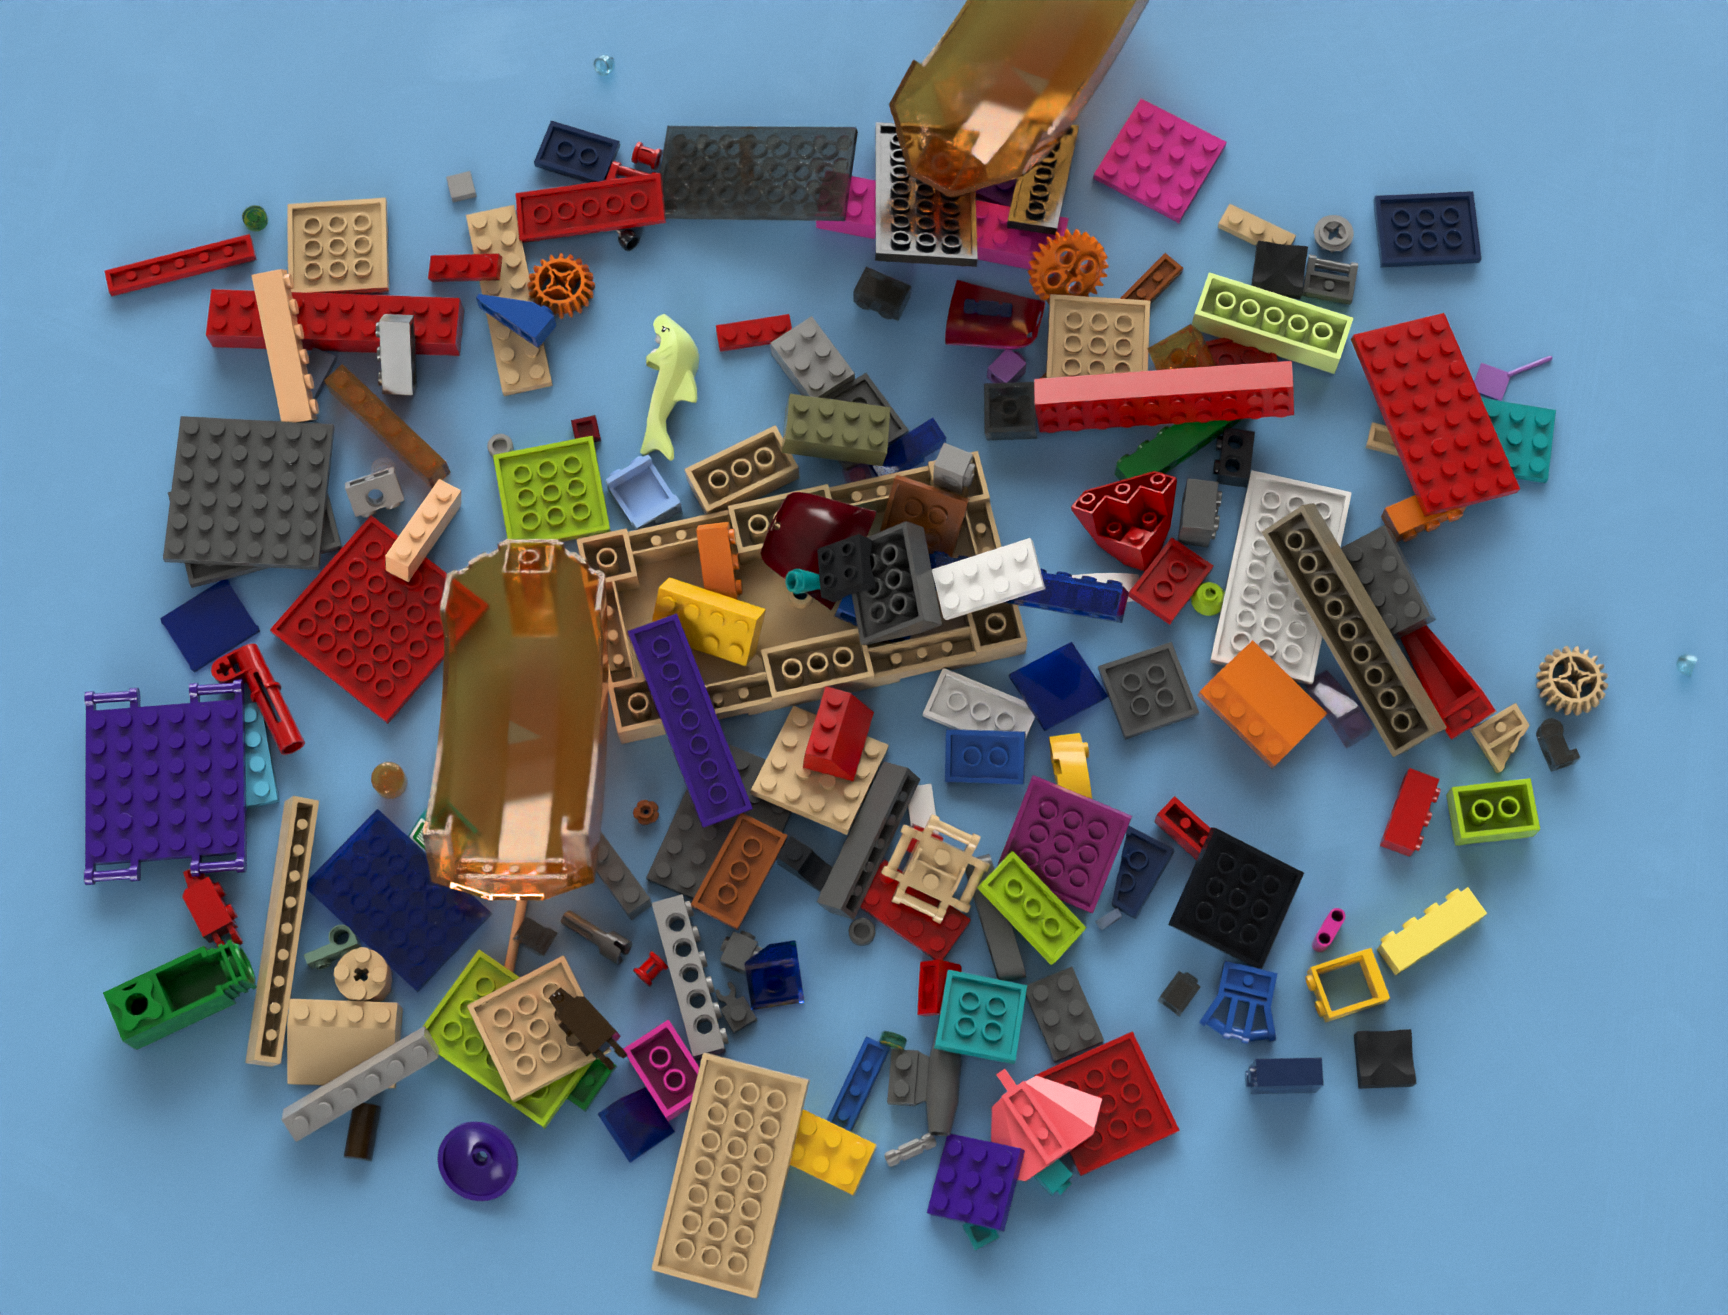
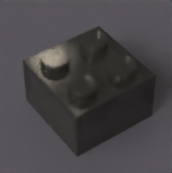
M1034 382L984 384V433L987 440L1037 439Z

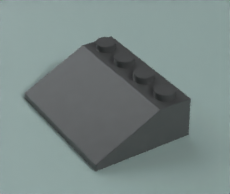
M903 522L867 537L872 542L870 565L876 588L852 594L861 645L919 634L941 626V616L924 527Z

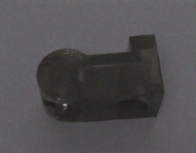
M1553 718L1543 721L1536 731L1539 746L1551 772L1573 765L1580 759L1577 749L1569 750L1563 737V725L1560 721Z

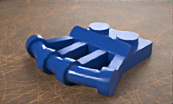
M1224 961L1217 996L1199 1023L1203 1026L1208 1025L1221 1034L1224 1039L1236 1038L1245 1044L1267 1039L1268 1042L1276 1041L1271 1004L1278 973ZM1223 998L1230 999L1225 1024L1212 1016ZM1238 1001L1249 1004L1244 1029L1233 1027ZM1256 1006H1260L1263 1008L1266 1029L1251 1031Z

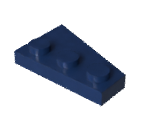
M1128 826L1112 907L1118 908L1119 911L1136 919L1173 856L1174 849Z

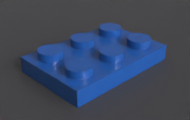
M946 729L945 782L1023 785L1026 731Z

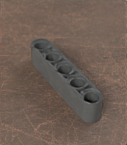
M990 854L976 857L991 864L988 872H984L979 884L994 870ZM969 863L965 870L968 881L975 866ZM976 889L973 899L997 979L1011 982L1025 978L1024 965L1011 923Z

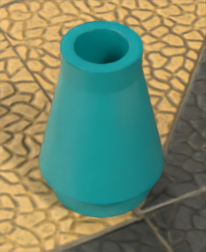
M796 568L787 573L785 579L786 588L794 594L820 589L819 574Z

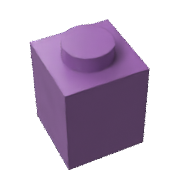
M1006 349L987 368V378L1006 393L1025 374L1026 361L1019 352Z

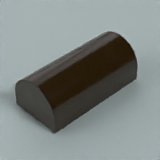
M361 1103L352 1109L344 1158L372 1161L381 1111L380 1106Z

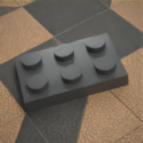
M1073 967L1027 985L1026 998L1054 1063L1104 1042V1038Z

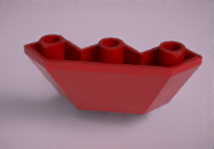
M1153 471L1088 489L1071 506V510L1100 548L1122 564L1146 571L1160 553L1170 530L1177 478Z

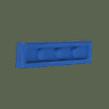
M867 1036L865 1037L827 1121L852 1132L891 1047Z

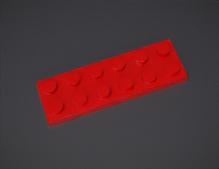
M660 173L515 193L519 240L522 243L666 223L663 183Z

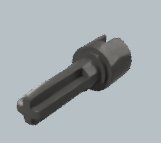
M572 911L565 912L561 919V923L597 945L599 953L617 965L623 961L620 954L627 955L631 950L632 942L615 931L606 933Z

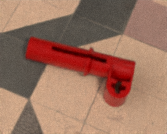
M257 644L244 645L214 661L211 673L219 684L233 683L234 680L243 679L244 684L247 683L251 691V701L257 703L282 755L292 754L305 745V741L280 692L282 689L281 685L275 682ZM235 664H238V666H239V668H240V670H241V671L238 672V673H236V670H235V667H234ZM261 680L280 716V722H278L259 683Z

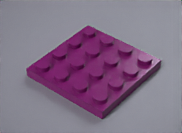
M1033 775L998 864L1013 851L1061 901L1093 914L1132 815Z

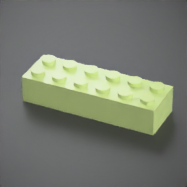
M1209 272L1193 317L1191 329L1219 338L1225 337L1233 340L1235 343L1247 347H1255L1269 354L1272 352L1279 357L1335 374L1353 318Z

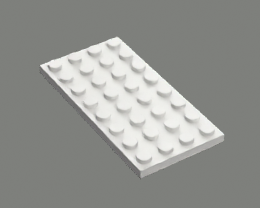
M1251 470L1210 663L1226 666L1253 640L1295 682L1307 685L1313 684L1322 635L1264 538L1262 531L1300 506L1314 503L1341 548L1352 492Z

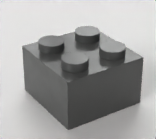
M1187 479L1182 496L1178 542L1181 544L1208 547L1210 539L1215 540L1220 519L1218 509L1222 499V491H1218V482Z

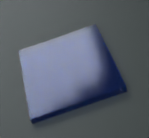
M227 579L219 581L160 618L161 624L165 626L194 673L260 632L259 626L255 624Z
M1072 642L1008 675L1044 731L1108 697Z

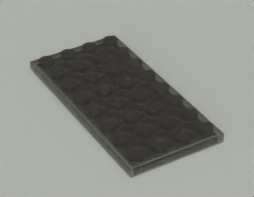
M667 126L660 168L666 219L845 221L858 135L857 128Z

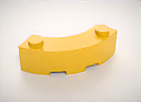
M1080 733L1049 737L1050 759L1057 785L1092 799L1086 758H1089L1088 743L1082 742Z

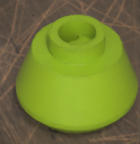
M1201 583L1191 597L1192 606L1202 615H1216L1221 612L1225 592L1215 583Z

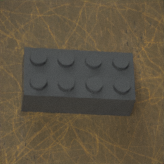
M1386 525L1341 547L1395 641L1436 620L1391 529Z

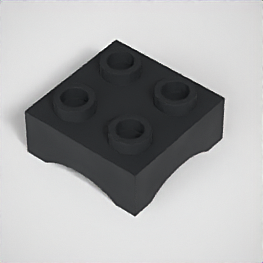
M1258 241L1251 286L1289 298L1300 299L1303 292L1308 246Z
M858 534L817 549L822 598L836 602L847 595L876 588L870 565L871 539Z
M1411 1029L1357 1031L1354 1034L1358 1089L1413 1087L1417 1084L1413 1063Z

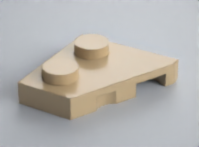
M1514 703L1474 727L1470 732L1495 772L1499 773L1505 768V763L1510 755L1514 753L1518 746V741L1521 736H1524L1530 725L1518 705Z

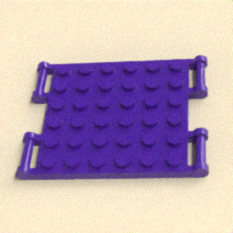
M243 679L234 680L233 683L208 685L190 683V703L141 707L139 688L108 693L85 692V885H95L96 882L126 879H130L131 882L140 881L141 862L191 858L190 871L192 877L201 876L202 873L247 872L245 695ZM234 693V699L200 702L201 695ZM130 701V708L96 710V704ZM237 854L236 860L202 863V857ZM130 863L129 869L96 871L97 865Z

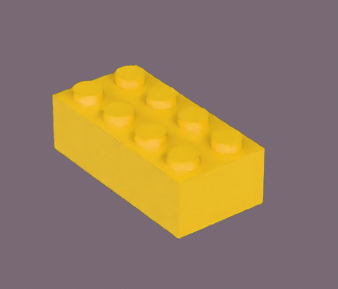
M669 577L659 587L652 622L677 613L690 648L747 666L756 654L766 609Z
M803 1109L790 1165L855 1196L878 1146Z

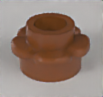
M641 800L637 803V807L634 808L633 815L640 824L649 825L658 819L659 813L657 810L659 808L654 801ZM645 810H648L649 813H648V814H644V811H645Z

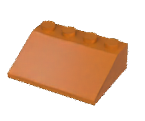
M1253 640L1209 681L1197 695L1271 768L1275 767L1328 714Z

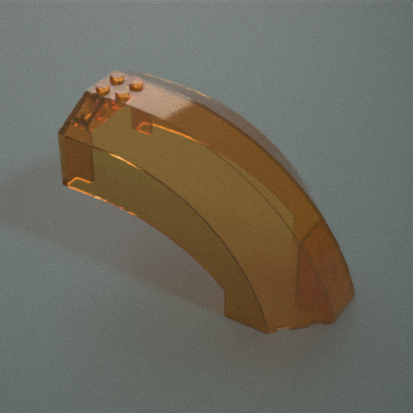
M967 0L947 31L924 61L920 64L913 59L889 103L907 173L943 194L954 198L1019 178L1030 172L1057 145L1085 108L1122 50L1149 0Z
M505 539L497 544L498 548L489 554L483 552L468 561L469 566L460 571L455 569L446 576L440 606L444 632L441 714L435 767L423 828V839L431 881L487 900H546L595 883L603 815L608 733L606 579L603 572L599 569L596 571L588 566V561L576 552L571 553L565 549L564 543L558 539Z

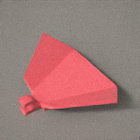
M1006 1069L996 1074L1008 1092L1002 1095V1098L992 1106L991 1142L1025 1150L1017 1181H1028L1094 1135L1102 1098L1039 1076H1035L1025 1082L1022 1081L1016 1085Z

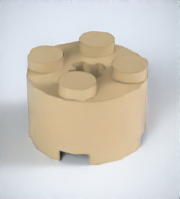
M365 947L353 949L344 954L334 968L335 983L339 991L350 1001L381 1002L391 991L393 971L388 962L374 950ZM363 973H365L368 976V979L366 981H363L360 978V976Z

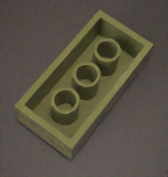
M789 394L785 409L782 453L882 466L887 455L891 407Z

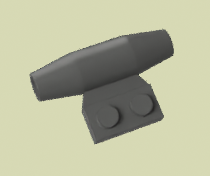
M936 1029L929 1057L918 1050L892 1049L887 1103L888 1105L915 1106L926 1101L929 1134L949 1136L958 1106L962 1059L959 1053L934 1049Z

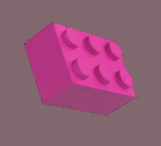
M668 1019L623 1048V1050L628 1054L627 1058L669 1122L690 1108L699 1066Z

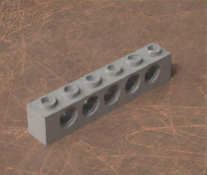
M682 894L653 902L652 907L692 1055L696 1061L702 1059L703 1053L717 1055L726 1052L724 1045L728 1044L729 1041L725 1028L720 1029L717 1019L722 1018L718 1002L712 1003L710 993L715 992L711 976L706 978L703 970L704 967H708L704 951L699 952L696 942H700L701 939L697 926H691L689 917L694 916L690 905L691 902H685ZM676 920H681L685 923L684 928L678 932L672 931L670 929L671 924ZM683 945L692 948L691 953L686 957H681L677 954L678 949ZM688 971H696L699 975L696 981L690 983L684 980L685 974ZM694 997H704L706 999L705 1004L701 1008L692 1007L691 1001ZM702 1022H710L713 1025L712 1030L707 1034L698 1032V1026Z

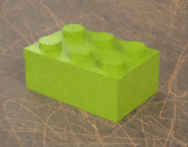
M1531 778L1452 787L1446 794L1455 846L1534 837L1540 831Z

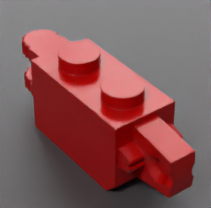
M190 869L184 871L183 874L188 888L184 890L182 897L202 936L209 943L215 941L218 947L221 943L223 945L226 944L222 936L230 933L234 943L243 944L236 929L238 925L234 920L238 918V915L231 904L226 905L223 899L226 896V892L220 882L215 883L204 873L201 876L192 877Z

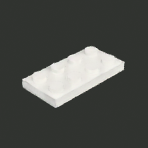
M1031 538L932 569L945 620L1045 589L1034 543Z
M943 668L924 709L923 717L952 729L1026 731V740L1039 707Z

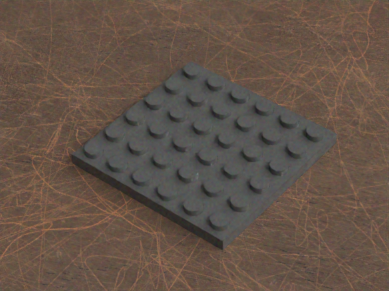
M181 416L163 553L164 562L320 570L334 425Z

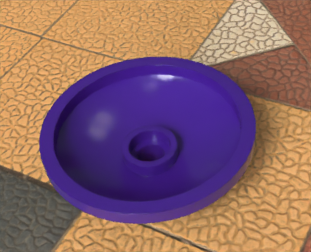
M466 1122L456 1126L444 1137L438 1150V1167L443 1180L456 1194L469 1200L489 1201L498 1198L511 1187L518 1173V1155L512 1141L503 1131L488 1123ZM480 1151L485 1152L487 1157H482Z

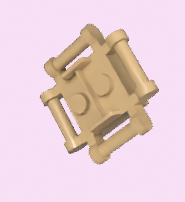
M932 814L923 832L905 824L900 831L902 836L888 865L884 866L881 873L899 881L893 894L892 902L898 905L901 902L933 917V921L941 923L948 905L963 912H969L971 899L984 872H988L991 864L972 856L981 836L974 833L970 835L940 821V817ZM936 830L966 844L964 851L931 836L933 831ZM915 838L917 843L901 873L897 869L911 839ZM969 863L975 866L959 900L953 897ZM907 886L940 900L938 907L905 893Z

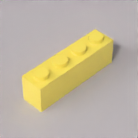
M1468 887L1463 891H1460L1459 888L1455 889L1445 896L1447 899L1445 903L1440 906L1437 902L1423 911L1426 914L1419 920L1416 917L1409 919L1402 925L1404 928L1397 934L1391 931L1380 939L1382 944L1377 948V951L1395 976L1480 921L1487 914Z

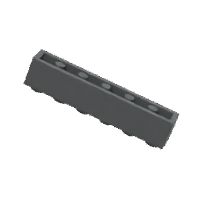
M883 762L876 774L874 783L865 797L863 806L854 820L852 829L817 900V903L830 913L852 920L855 919L920 782V778L909 768Z

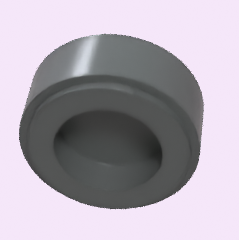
M866 918L854 920L849 926L851 941L859 946L870 944L875 937L874 924Z

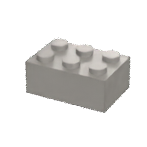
M812 316L770 343L772 356L801 395L824 398L855 379L853 370Z

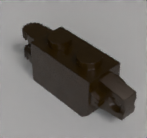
M560 987L549 997V1000L558 1012V1018L562 1021L558 1026L568 1037L572 1034L577 1037L579 1042L576 1045L586 1056L592 1054L596 1059L599 1058L611 1071L615 1066L610 1058L603 1054L610 1046L619 1057L624 1059L628 1055L616 1042L621 1037L619 1033L585 996H576L574 998Z

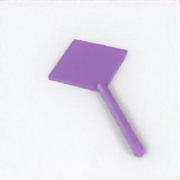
M1552 356L1545 357L1510 372L1481 362L1474 383L1479 394L1502 401L1511 376L1552 360Z

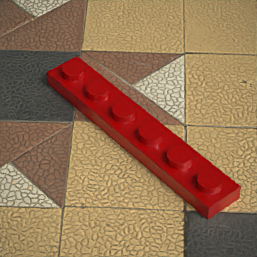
M250 234L104 271L109 293L111 296H116L254 261L257 258L252 237Z

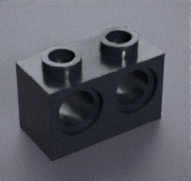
M1224 428L1222 436H1217L1216 451H1220L1219 460L1215 459L1213 474L1217 475L1216 482L1218 484L1247 487L1250 479L1255 431ZM1235 442L1239 444L1240 448L1233 449L1229 446V443ZM1226 466H1234L1238 471L1234 473L1229 472Z

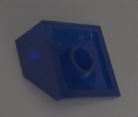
M796 940L769 944L744 963L752 1010L805 1002Z
M646 1087L618 1099L598 1113V1116L629 1163L675 1133Z

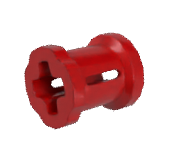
M637 142L631 161L635 164L638 162L651 166V169L656 170L661 162L663 151L659 148L656 150L643 146L642 142Z
M651 951L649 958L639 968L635 967L633 972L646 985L651 987L653 979L662 970H667L669 967ZM655 964V967L647 974L646 971Z

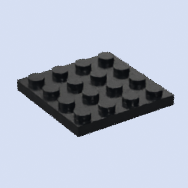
M1211 827L1168 925L1254 968L1262 969L1304 872L1217 828Z

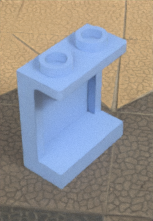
M649 455L635 458L628 467L623 470L613 471L605 480L609 492L634 530L660 525L682 512L680 500L676 494H672L653 465Z

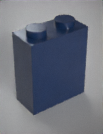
M1322 1058L1255 1059L1248 1068V1071H1245L1246 1087H1250L1251 1094L1316 1093L1324 1085Z

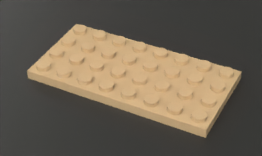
M703 1053L651 1270L757 1299L759 1297L808 1091L809 1079Z

